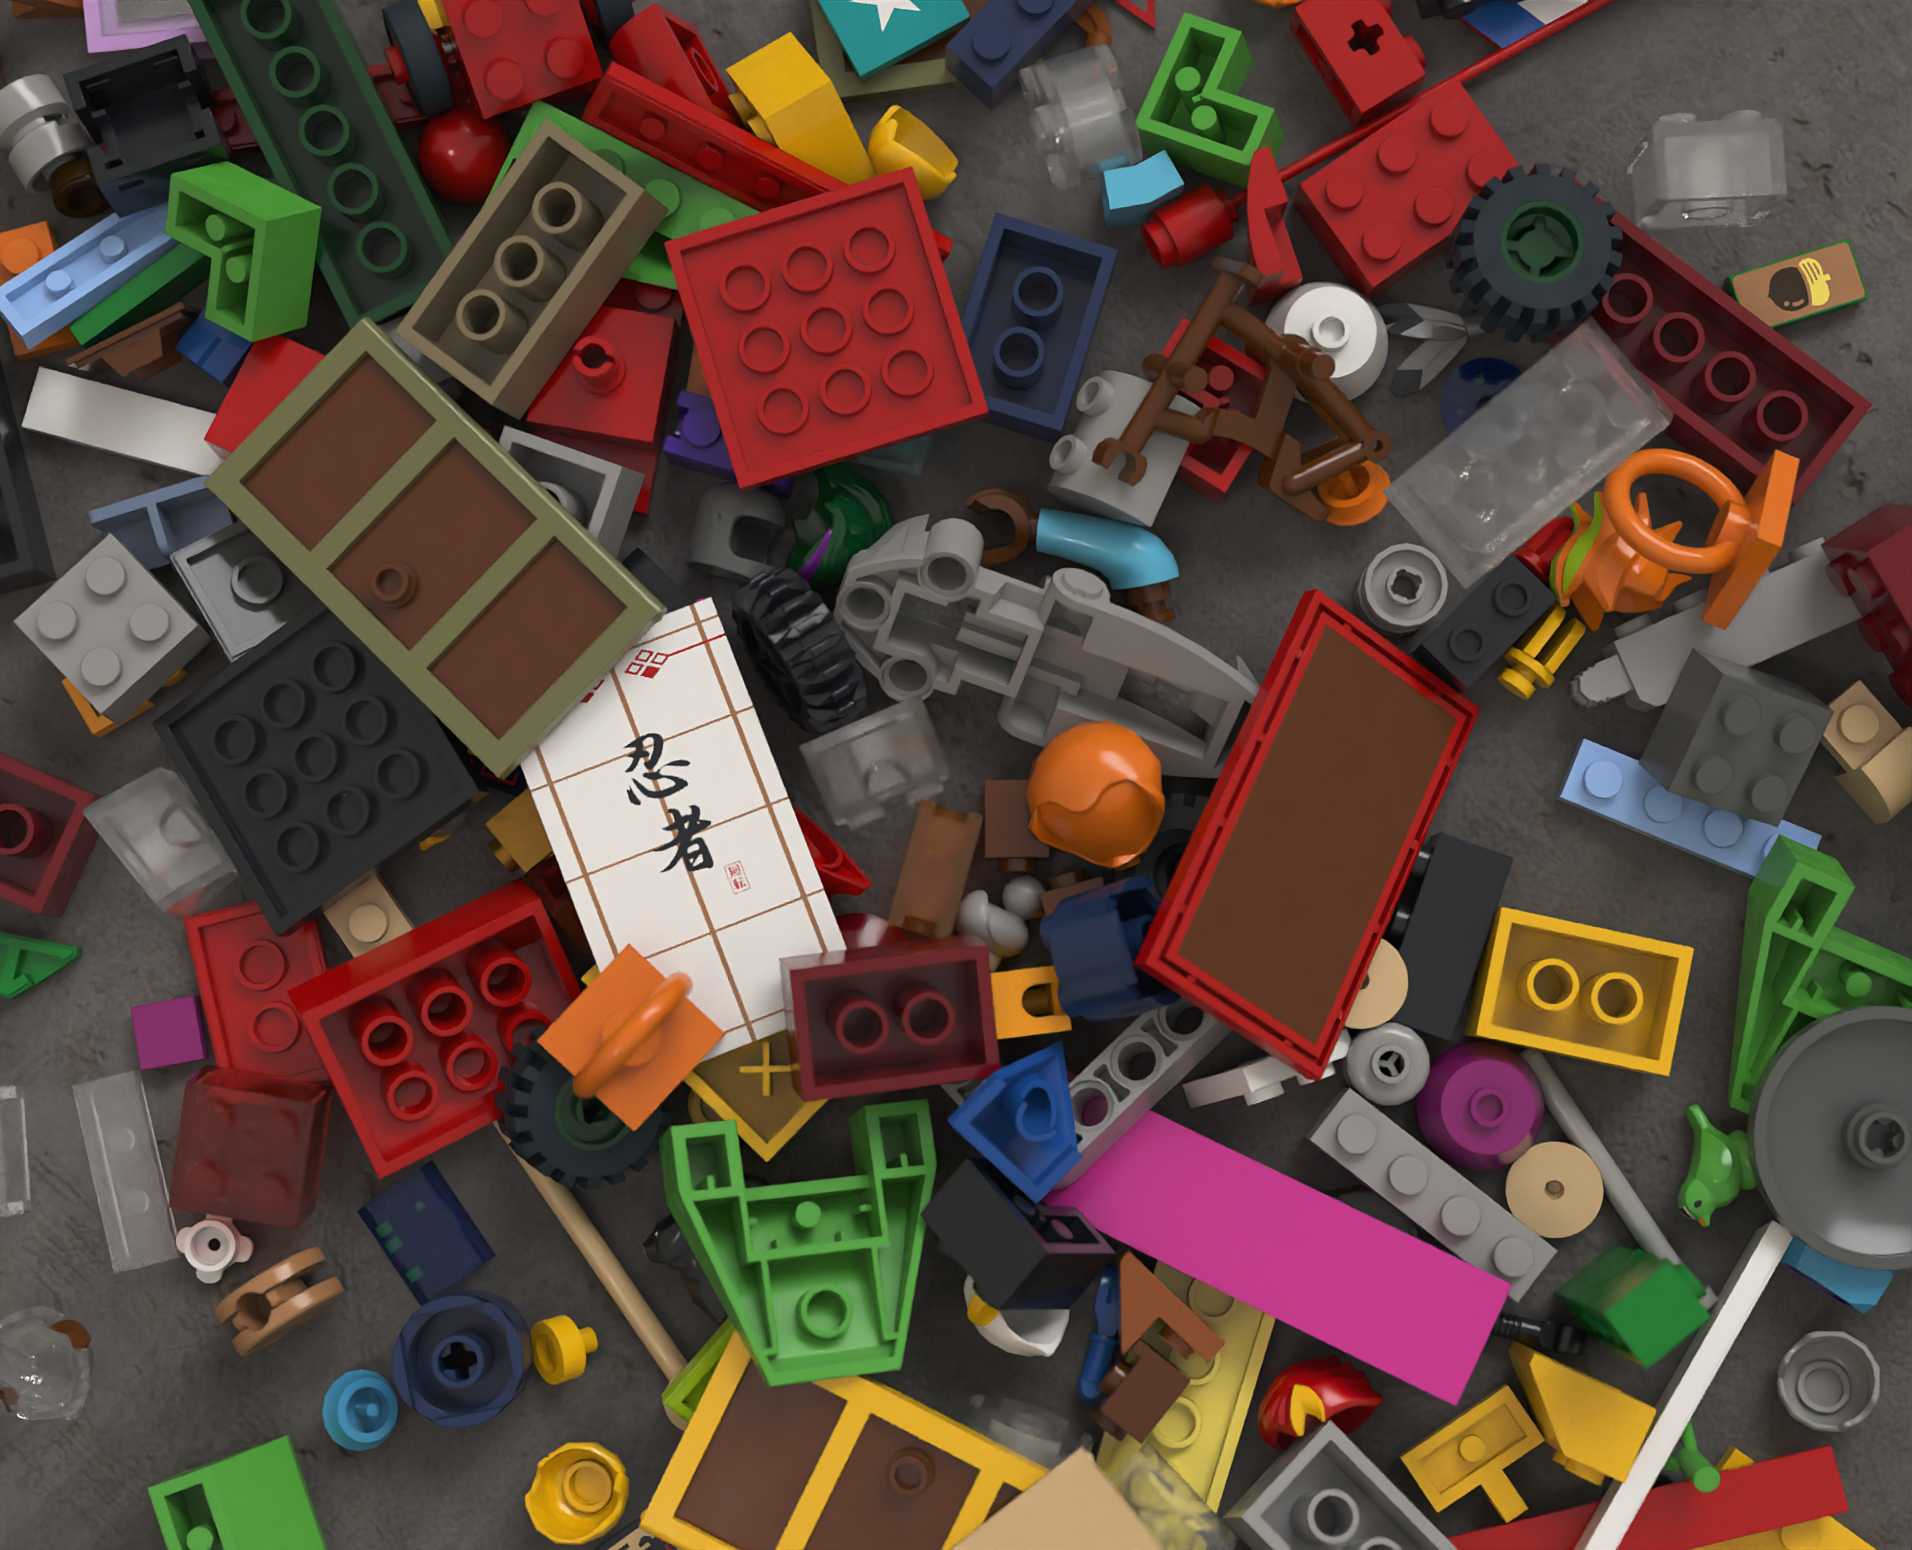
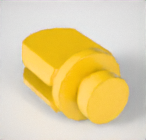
M1556 602L1531 625L1515 647L1510 646L1503 654L1504 659L1513 668L1505 667L1497 677L1498 681L1510 692L1527 701L1536 690L1532 683L1547 689L1552 685L1555 680L1553 674L1586 630V626L1574 617L1561 627L1535 660L1534 658L1557 630L1566 615V610Z

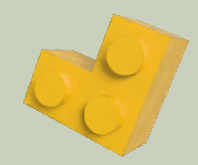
M791 32L725 69L736 89V92L727 96L729 103L746 130L750 129L754 136L848 185L877 177L874 167L832 81Z

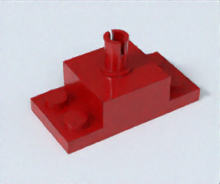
M621 278L529 406L527 422L533 429L534 436L645 474L632 514L649 517L686 313L678 290Z

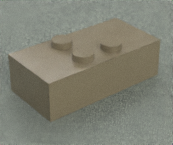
M545 119L402 320L395 333L488 403L520 420L666 216L669 209L641 186L548 119Z

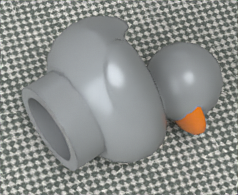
M1021 875L1011 879L1004 887L1002 894L1004 909L988 902V895L982 890L969 893L955 907L953 921L958 932L957 936L974 934L988 944L991 971H996L1003 957H1013L1021 953L1027 946L1029 934L1024 921L1032 917L1037 919L1044 917L1039 896L1040 893L1045 892L1042 883L1035 877Z

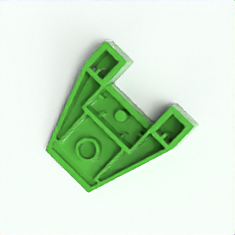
M1780 834L1750 885L1747 897L1727 1098L1730 1107L1749 1114L1754 1091L1769 1061L1785 1042L1806 1025L1833 1012L1852 1007L1877 1005L1912 1009V959L1834 926L1855 889V885L1837 859Z
M928 1099L865 1105L848 1118L856 1176L745 1188L736 1120L671 1126L659 1138L666 1204L767 1387L890 1372L901 1369L926 1229V1222L920 1214L930 1203L937 1165Z

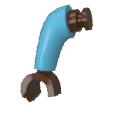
M986 487L972 494L963 503L979 515L989 509L1003 510L1014 521L1016 534L1013 541L986 547L982 554L984 566L1003 563L1013 559L1028 544L1036 545L1038 552L1061 557L1100 571L1109 579L1111 589H1123L1125 603L1127 606L1133 605L1135 613L1159 624L1176 618L1174 608H1166L1165 599L1171 597L1169 580L1179 576L1177 563L1173 554L1161 539L1140 526L1102 517L1041 508L1040 514L1034 512L1031 503L1021 493L1002 487Z

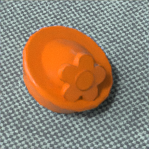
M1368 460L1318 485L1315 498L1331 512L1326 519L1327 522L1337 526H1356L1370 521L1381 513L1389 501L1392 486L1388 473L1380 465Z

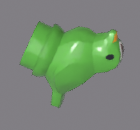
M1694 1104L1685 1108L1687 1119L1694 1134V1145L1687 1178L1679 1189L1677 1205L1679 1211L1685 1217L1698 1221L1703 1227H1708L1710 1225V1216L1715 1209L1726 1207L1735 1201L1740 1189L1752 1190L1756 1188L1757 1184L1749 1161L1747 1133L1742 1130H1735L1728 1134V1136L1713 1127L1699 1105Z

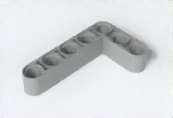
M1181 997L1179 1001L1172 1005L1141 1014L1069 1084L1075 1133L1078 1142L1077 1148L1083 1158L1051 1190L1064 1189L1074 1183L1233 1029L1203 1010L1204 1017L1198 1030L1187 1035L1177 1034L1175 1023L1178 1015L1184 1009L1196 1006L1184 997ZM1141 1052H1154L1156 1064L1150 1076L1143 1080H1131L1128 1069L1132 1059ZM999 1058L1000 1069L1007 1065ZM988 1078L939 1085L960 1107ZM1094 1097H1106L1109 1106L1106 1117L1097 1125L1085 1126L1082 1121L1083 1107Z

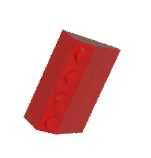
M521 877L286 991L379 1180L504 1117L503 1112L494 1106L495 1092L505 1091L506 1084L497 1079L501 1066L512 1069L517 1060L509 1052L517 1042L525 1046L532 1043L534 1040L529 1032L539 1025L549 1028L554 1023V1019H558L582 993L541 898Z

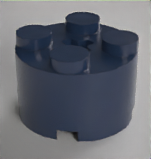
M1134 876L1066 897L1058 903L1053 914L1042 918L1040 922V935L1044 946L1052 955L1053 965L1059 980L1057 989L1058 1000L1061 1008L1070 1018L1083 1016L1090 1022L1104 1024L1172 1005L1182 997L1134 965L1135 959L1162 901L1157 902L1147 889L1156 886L1150 879L1143 876Z
M458 1290L425 1304L407 1321L393 1348L392 1372L400 1396L412 1409L414 1408L422 1416L431 1420L430 1422L445 1428H469L492 1419L521 1394L532 1372L534 1362L533 1345L530 1336L531 1332L525 1319L509 1299L483 1290ZM461 1342L464 1344L466 1351H475L477 1356V1362L469 1367L468 1373L463 1363L453 1364L451 1359V1353L461 1348Z

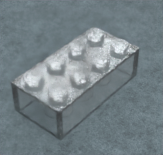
M1590 315L1395 477L1382 492L1466 590L1670 425L1674 413Z

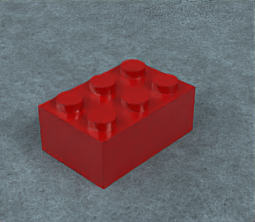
M1455 77L1300 183L1292 204L1350 286L1371 300L1452 245L1453 243L1449 240L1453 230L1474 195H1478L1484 184L1496 176L1501 181L1508 169L1520 165Z

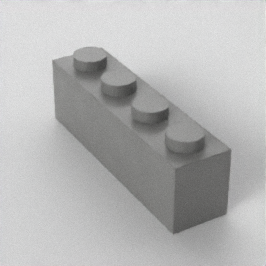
M1340 1087L1302 1136L1454 1257L1512 1284L1507 1298L1517 1303L1557 1252L1554 1247L1351 1088Z

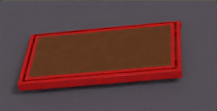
M1320 590L1305 591L1140 948L1134 965L1300 1073L1304 1078L1321 1081L1479 715L1480 708Z

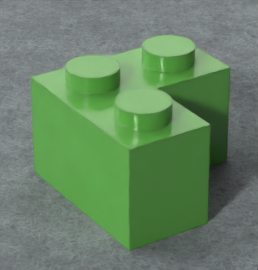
M1184 12L1133 127L1146 154L1154 156L1165 150L1173 164L1248 190L1250 165L1254 151L1270 146L1275 161L1285 140V135L1274 108L1238 96L1253 64V59L1242 31Z
M229 161L172 173L165 235L212 258L205 318L250 342L306 327L322 207Z

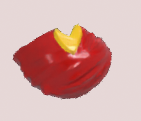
M1331 1354L1327 1358L1307 1359L1289 1366L1275 1378L1268 1388L1258 1412L1259 1435L1270 1447L1279 1451L1285 1450L1297 1437L1303 1436L1304 1429L1312 1423L1331 1420L1341 1432L1350 1435L1371 1417L1375 1408L1383 1402L1384 1397L1371 1388L1369 1379L1366 1378L1363 1370H1355L1352 1361L1342 1363L1335 1354Z

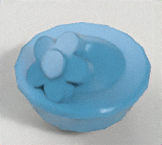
M359 1369L343 1374L331 1384L324 1396L321 1412L324 1427L333 1441L345 1449L364 1451L376 1448L388 1439L396 1426L399 1406L396 1392L387 1379L377 1372Z

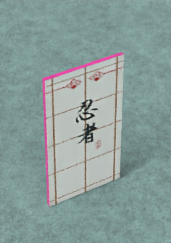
M712 598L698 599L692 605L663 615L662 620L656 623L520 765L600 973L630 944L665 978L675 972H684L692 979L693 987L687 998L725 1033L700 1061L702 1062L786 1029L779 958L847 950Z

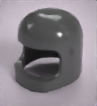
M723 482L713 485L705 491L699 500L684 564L702 573L745 584L747 580L762 571L769 572L775 567L768 565L770 548L775 536L786 530L787 517L781 501L770 491L761 487L741 492L738 482Z

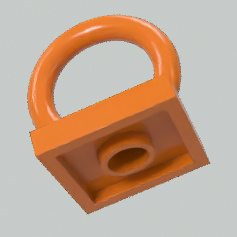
M1651 448L1639 450L1624 456L1609 471L1603 490L1604 505L1608 518L1616 532L1632 549L1644 558L1664 568L1681 573H1712L1701 621L1726 631L1782 548L1800 459L1775 450L1746 496L1743 497L1737 487L1722 472L1702 459L1672 449ZM1664 474L1683 479L1706 493L1715 502L1720 511L1712 524L1705 548L1679 545L1651 530L1640 519L1632 506L1630 488L1633 482L1645 475Z
M628 944L545 1031L537 1042L575 1077L572 1087L577 1096L591 1098L595 1095L635 1132L718 1043L725 1033L687 998L693 987L692 979L684 972H675L665 978L639 952Z

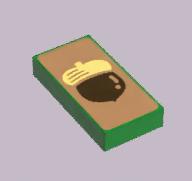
M1849 239L1728 276L1724 280L1728 295L1774 330L1863 303L1869 298Z

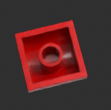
M654 3L625 23L612 37L608 49L617 64L751 133L750 129L746 130L731 107L727 96L731 95V92L694 25Z

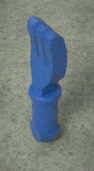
M1109 1264L1102 1271L1093 1308L1098 1323L1097 1332H1090L1088 1335L1090 1343L1080 1379L1077 1378L1076 1383L1077 1395L1086 1404H1093L1104 1395V1393L1097 1389V1385L1110 1368L1115 1348L1119 1347V1340L1114 1339L1118 1329L1117 1269Z

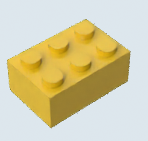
M1499 907L1496 909L1479 959L1464 1035L1639 1073L1669 1076L1694 948Z

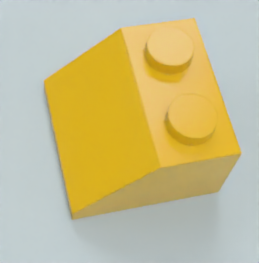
M1513 1340L1508 1353L1534 1423L1545 1439V1442L1556 1449L1552 1460L1563 1465L1564 1469L1600 1486L1605 1475L1625 1483L1657 1409L1626 1392Z

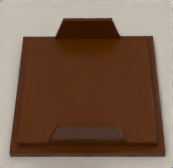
M180 302L66 359L65 362L67 366L99 374L110 368L116 370L122 377L133 372L143 381L182 361L181 353L174 348L179 342L178 334L190 328L202 312V309Z

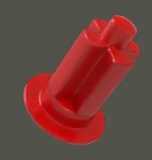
M1565 515L1560 520L1552 517L1549 521L1546 520L1519 551H1504L1502 561L1512 553L1549 588V581L1546 575L1550 571L1551 560L1573 533L1571 530L1575 527L1574 521Z

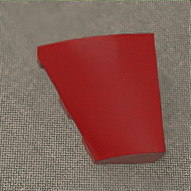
M1270 146L1254 151L1249 172L1247 194V264L1255 267L1266 276L1259 288L1246 285L1249 307L1284 296L1291 290L1299 287L1303 278L1283 220V215L1289 201Z

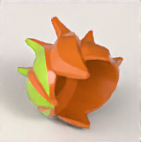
M1601 491L1594 492L1593 518L1577 502L1570 506L1575 527L1570 538L1551 560L1549 574L1550 590L1558 598L1557 601L1561 607L1569 606L1570 598H1572L1576 611L1592 633L1599 629L1605 612L1643 613L1657 610L1665 605L1678 586L1692 581V577L1688 575L1668 573L1669 569L1651 562L1632 549L1611 524ZM1645 492L1637 493L1634 510L1640 519L1652 530L1647 495ZM1677 521L1664 527L1653 529V531L1673 542L1683 523Z

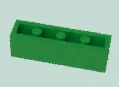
M1616 1244L1609 1247L1554 1291L1582 1328L1587 1331V1334L1594 1343L1646 1369L1711 1318V1315L1699 1301L1707 1295L1704 1287L1682 1262L1674 1265L1667 1257L1659 1259L1652 1252L1647 1255L1639 1248L1634 1251Z

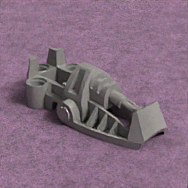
M929 514L912 517L893 525L869 549L859 551L848 562L836 599V607L833 612L834 619L840 629L845 632V638L850 647L856 652V660L879 679L881 688L889 697L898 702L916 703L928 698L934 689L956 695L964 684L968 682L1003 694L1004 697L997 712V719L1002 728L1012 736L1041 747H1045L1052 737L1080 722L1110 720L1135 731L1160 761L1162 775L1219 778L1261 687L1241 657L1236 655L1230 666L1204 647L1170 628L1110 603V594L1105 583L1091 572L1088 573L1077 568H1062L1057 570L1052 577L1044 575L1038 586H1034L981 567L980 562L984 548L982 535L974 525L965 520L956 518L941 520L933 525L930 531H925ZM941 557L954 558L960 563H950ZM905 592L946 607L949 602L960 601L965 597L979 601L977 608L970 605L967 606L958 631L899 610ZM906 660H912L919 664L909 663ZM1129 674L1152 686L1160 681L1189 695V708L1207 722L1203 741L1173 723L1119 697L1118 693L1126 675Z

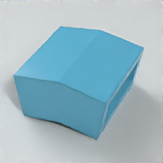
M1165 150L1135 166L1103 171L1100 193L1107 230L1145 223L1151 219L1150 213L1153 210L1182 195L1184 182Z

